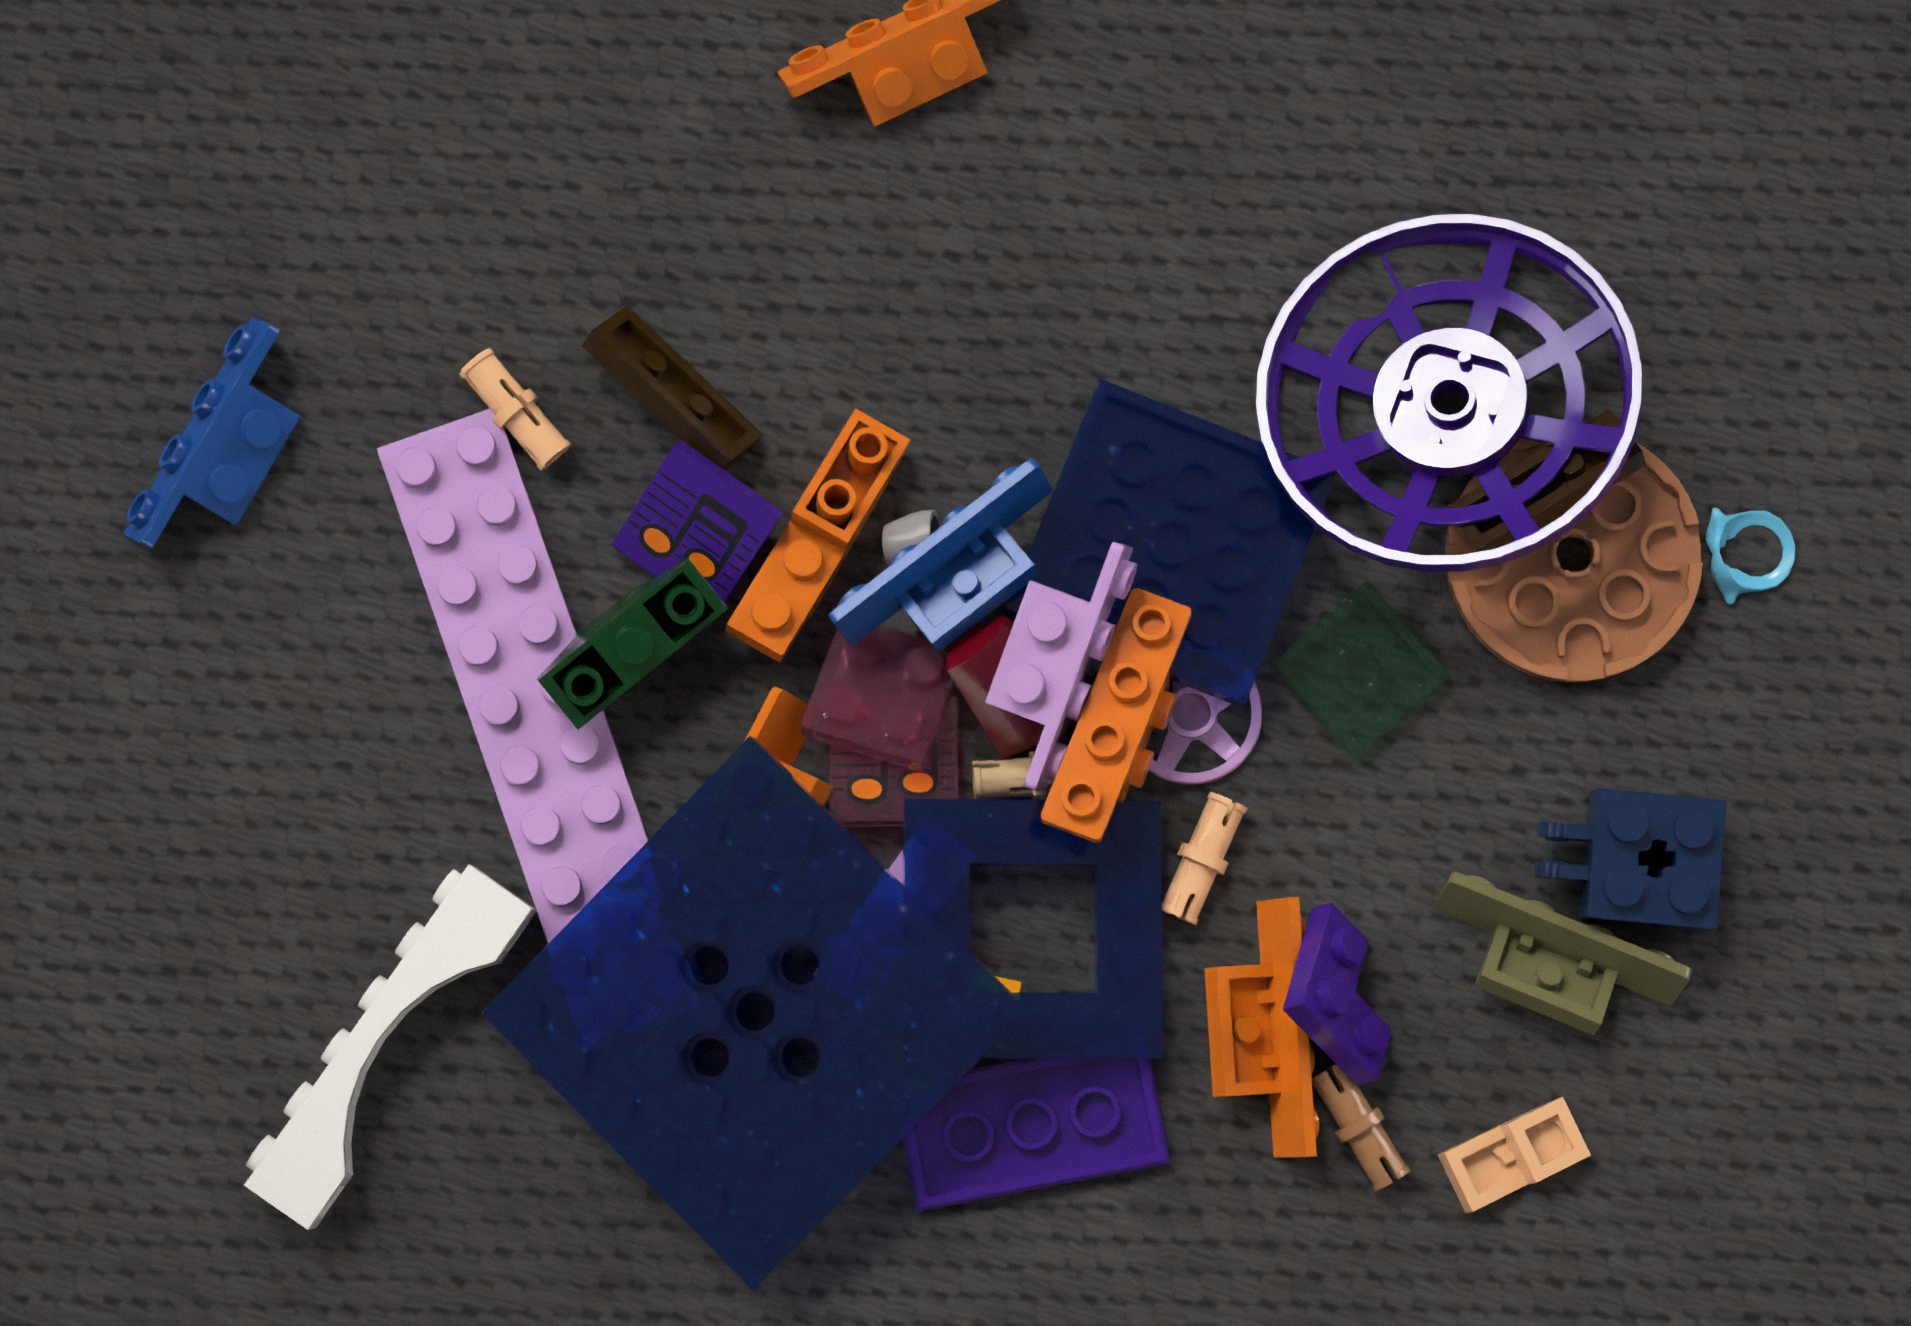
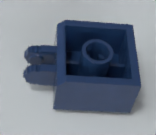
M1597 788L1589 792L1586 825L1539 822L1538 837L1545 838L1547 841L1585 842L1583 865L1567 864L1565 861L1560 860L1536 862L1534 876L1581 882L1579 920L1703 932L1716 930L1727 800ZM1652 844L1659 847L1658 854H1664L1666 860L1665 867L1656 870L1655 877L1647 875L1648 866H1639L1638 854L1650 850Z

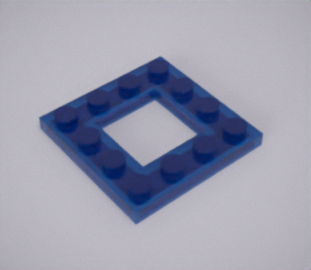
M905 798L903 800V1059H1162L1161 801H1124V803L1117 801L1102 840L1095 843L1044 824L1041 821V812L1046 800ZM969 866L1094 867L1095 993L969 992Z

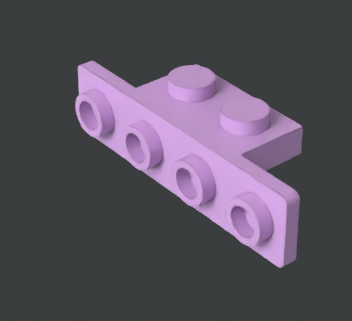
M1112 542L1090 602L1029 580L985 701L987 704L1045 725L1023 786L1035 791L1045 790L1048 781L1054 782L1068 748V745L1063 744V740L1071 719L1079 721L1092 689V685L1084 682L1093 658L1099 661L1103 660L1114 634L1115 625L1107 622L1115 598L1122 600L1126 598L1136 574L1137 563L1129 561L1133 551L1132 547Z

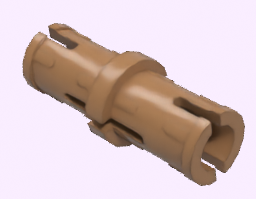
M1335 1063L1328 1070L1339 1086L1340 1093L1327 1071L1320 1072L1312 1077V1085H1314L1340 1128L1335 1131L1340 1143L1346 1141L1349 1143L1376 1192L1393 1183L1382 1166L1380 1158L1393 1179H1400L1411 1170L1408 1165H1405L1382 1127L1380 1121L1385 1117L1379 1107L1372 1109L1359 1086Z

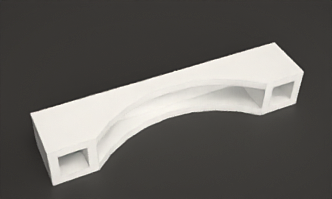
M468 864L462 874L453 869L447 875L432 898V901L439 905L438 909L425 927L416 922L406 933L395 951V954L402 958L388 980L379 975L372 982L358 1004V1007L365 1011L351 1033L342 1028L331 1040L321 1056V1060L328 1064L314 1086L305 1081L297 1089L283 1111L291 1119L277 1139L268 1134L260 1142L246 1163V1167L252 1170L253 1173L244 1186L307 1230L318 1226L353 1176L351 1142L356 1105L367 1071L385 1039L409 1011L437 989L470 972L500 964L537 912L531 905L472 865Z

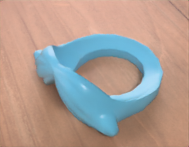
M1714 507L1712 509L1706 531V544L1713 554L1711 559L1712 577L1724 596L1728 605L1734 604L1737 596L1742 593L1762 592L1777 587L1789 575L1795 561V543L1791 531L1781 518L1768 511H1746L1725 515L1719 508ZM1751 525L1765 526L1773 530L1779 537L1783 547L1782 559L1778 567L1764 576H1750L1738 569L1730 568L1729 565L1723 563L1720 554V548L1725 547L1727 540L1734 538L1743 528Z

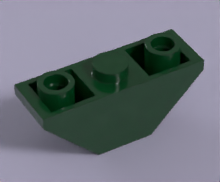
M687 557L631 590L581 630L541 673L537 680L579 730L729 608Z

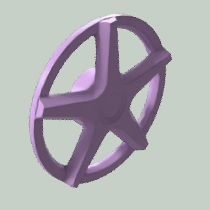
M1181 642L1172 664L1173 693L1177 694V698L1167 724L1168 732L1157 762L1152 760L1149 772L1173 783L1197 785L1218 780L1234 771L1245 761L1259 737L1262 724V703L1253 677L1237 658L1225 650L1210 644ZM1190 653L1214 657L1228 665L1239 677L1209 690H1203L1198 686ZM1248 694L1251 704V722L1247 737L1240 748L1218 723L1217 715ZM1193 740L1202 741L1227 761L1219 767L1205 772L1184 773L1174 771L1182 755Z

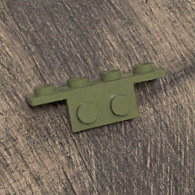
M1452 872L1434 906V909L1492 933L1474 987L1593 1036L1602 1024L1614 984L1671 1006L1683 991L1691 976L1692 969L1690 967L1675 962L1670 955L1663 951L1636 946L1615 937L1611 931L1604 927L1593 924L1585 925L1556 913L1553 908L1543 902L1524 900L1497 889L1490 881L1479 876H1466L1458 872Z

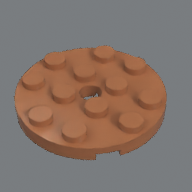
M1520 438L1511 451L1498 463L1503 472L1550 444ZM1637 444L1643 451L1646 466L1612 485L1598 505L1565 534L1537 551L1500 565L1463 572H1446L1452 598L1465 624L1483 646L1506 664L1534 677L1550 681L1589 682L1601 680L1630 670L1650 658L1675 635L1684 623L1695 601L1702 576L1703 562H1701L1699 521L1689 495L1681 482L1657 456L1643 446ZM1475 475L1465 486L1459 499L1481 486ZM1448 526L1445 555L1473 553L1455 528ZM1573 537L1587 544L1590 549L1591 559L1585 570L1571 572L1560 567L1561 565L1556 556V550L1560 541Z

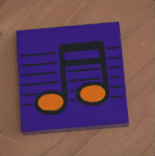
M680 440L673 445L611 546L654 576L688 557L722 601L727 604L785 513Z

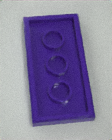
M1146 1036L936 1076L933 1094L930 1096L894 1088L917 1212L1170 1163Z

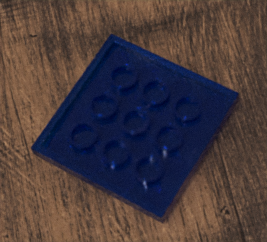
M1099 379L1028 557L1040 574L1032 581L1090 602L1112 542L1132 547L1133 551L1129 561L1137 563L1136 574L1124 600L1115 598L1107 622L1114 624L1116 629L1128 597L1135 588L1188 606L1191 609V619L1171 666L1170 680L1244 708L1315 526L1294 506L1277 481L1262 442ZM1286 452L1289 461L1300 458ZM1336 473L1302 484L1311 499L1321 509ZM1027 585L1010 598L1005 614L1016 618Z

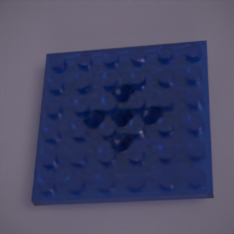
M749 736L481 1014L754 1290L771 1275L1029 1010L754 736ZM800 946L812 950L819 962L818 973L809 983L796 979L790 970V957ZM710 947L721 950L728 960L727 974L719 983L709 981L701 972V957ZM755 992L764 994L773 1004V1019L764 1029L752 1025L745 1013L746 1002ZM710 1038L719 1040L728 1050V1065L721 1074H715L707 1070L701 1060L702 1047ZM799 1038L808 1039L815 1044L819 1051V1064L811 1074L801 1073L791 1062V1047Z

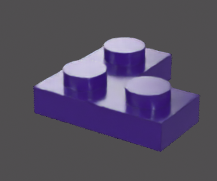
M1333 903L1311 909L1283 1011L1357 1085L1378 1081L1392 1029L1355 992L1369 940Z

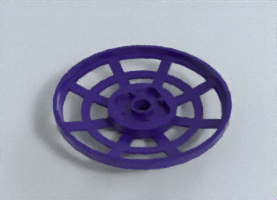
M1474 214L1431 215L1397 222L1363 235L1329 256L1301 282L1282 307L1266 339L1257 374L1256 410L1262 443L1277 481L1294 506L1323 534L1350 551L1385 565L1422 572H1463L1500 565L1537 551L1572 529L1598 505L1619 477L1634 445L1642 412L1643 374L1635 332L1621 301L1601 274L1573 249L1544 232L1506 219ZM1474 243L1490 246L1480 282L1441 280L1416 285L1402 290L1384 252L1412 245ZM1368 250L1377 251L1397 291L1396 296L1387 308L1377 317L1355 320L1335 344L1330 356L1294 343L1300 326L1317 298L1328 288L1330 276L1337 269ZM1515 253L1533 258L1563 275L1588 298L1596 310L1563 332L1557 322L1537 304L1516 292L1505 289ZM1440 302L1473 303L1465 329L1443 328L1424 332L1412 308ZM1498 311L1507 312L1526 323L1545 341V344L1516 360L1506 347L1490 337ZM1389 319L1402 345L1387 359L1380 373L1349 364L1352 356L1364 339L1381 323ZM1610 333L1617 348L1623 375V413L1619 428L1583 423L1585 415V384L1581 365L1576 354ZM1559 365L1566 389L1564 420L1528 413L1526 384ZM1284 367L1320 380L1317 397V419L1325 450L1289 461L1283 446L1278 418L1279 386ZM1340 388L1373 399L1377 429L1343 443L1337 420V403ZM1446 391H1459L1469 399L1466 407L1453 415L1439 413L1433 408V403L1440 394ZM1519 438L1554 445L1541 466L1522 484L1513 488L1498 462L1511 451ZM1573 449L1610 453L1602 472L1585 495L1560 518L1539 529L1523 504L1533 499L1555 479L1569 460ZM1390 451L1394 457L1407 467L1413 469L1414 472L1403 499H1399L1374 485L1359 471L1356 465ZM1338 472L1344 483L1361 499L1383 513L1394 516L1382 545L1366 541L1336 523L1311 499L1302 484ZM1474 474L1489 498V501L1460 508L1428 507L1440 477L1457 478ZM1500 516L1515 540L1496 549L1464 555H1419L1407 553L1420 524L1429 526H1463L1488 521Z

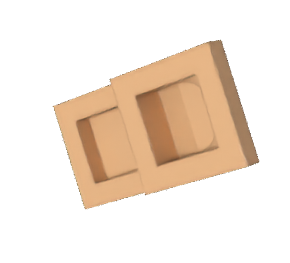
M1563 1097L1532 1109L1438 1154L1465 1213L1474 1212L1528 1184L1537 1183L1591 1156Z

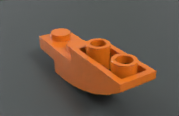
M855 408L793 509L791 520L727 622L725 632L777 662H782L806 620L813 615L901 461L911 439Z

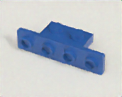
M252 317L247 325L242 324L234 330L224 347L223 356L227 359L214 380H207L193 399L191 411L194 412V415L182 435H174L163 449L159 459V466L162 469L150 490L143 489L130 505L126 517L130 524L125 530L124 535L151 549L183 495L235 525L238 524L301 417L249 385L278 336L280 329L269 322Z
M1030 458L1020 466L1006 469L994 480L987 492L970 505L960 506L950 512L942 521L940 528L921 543L910 545L897 553L886 570L869 583L858 585L849 590L839 601L838 607L829 614V618L849 646L858 643L900 609H903L928 642L939 653L1026 586L1029 580L1032 581L1040 574L1034 563L1005 528L1052 492V487L1040 465L1034 458Z

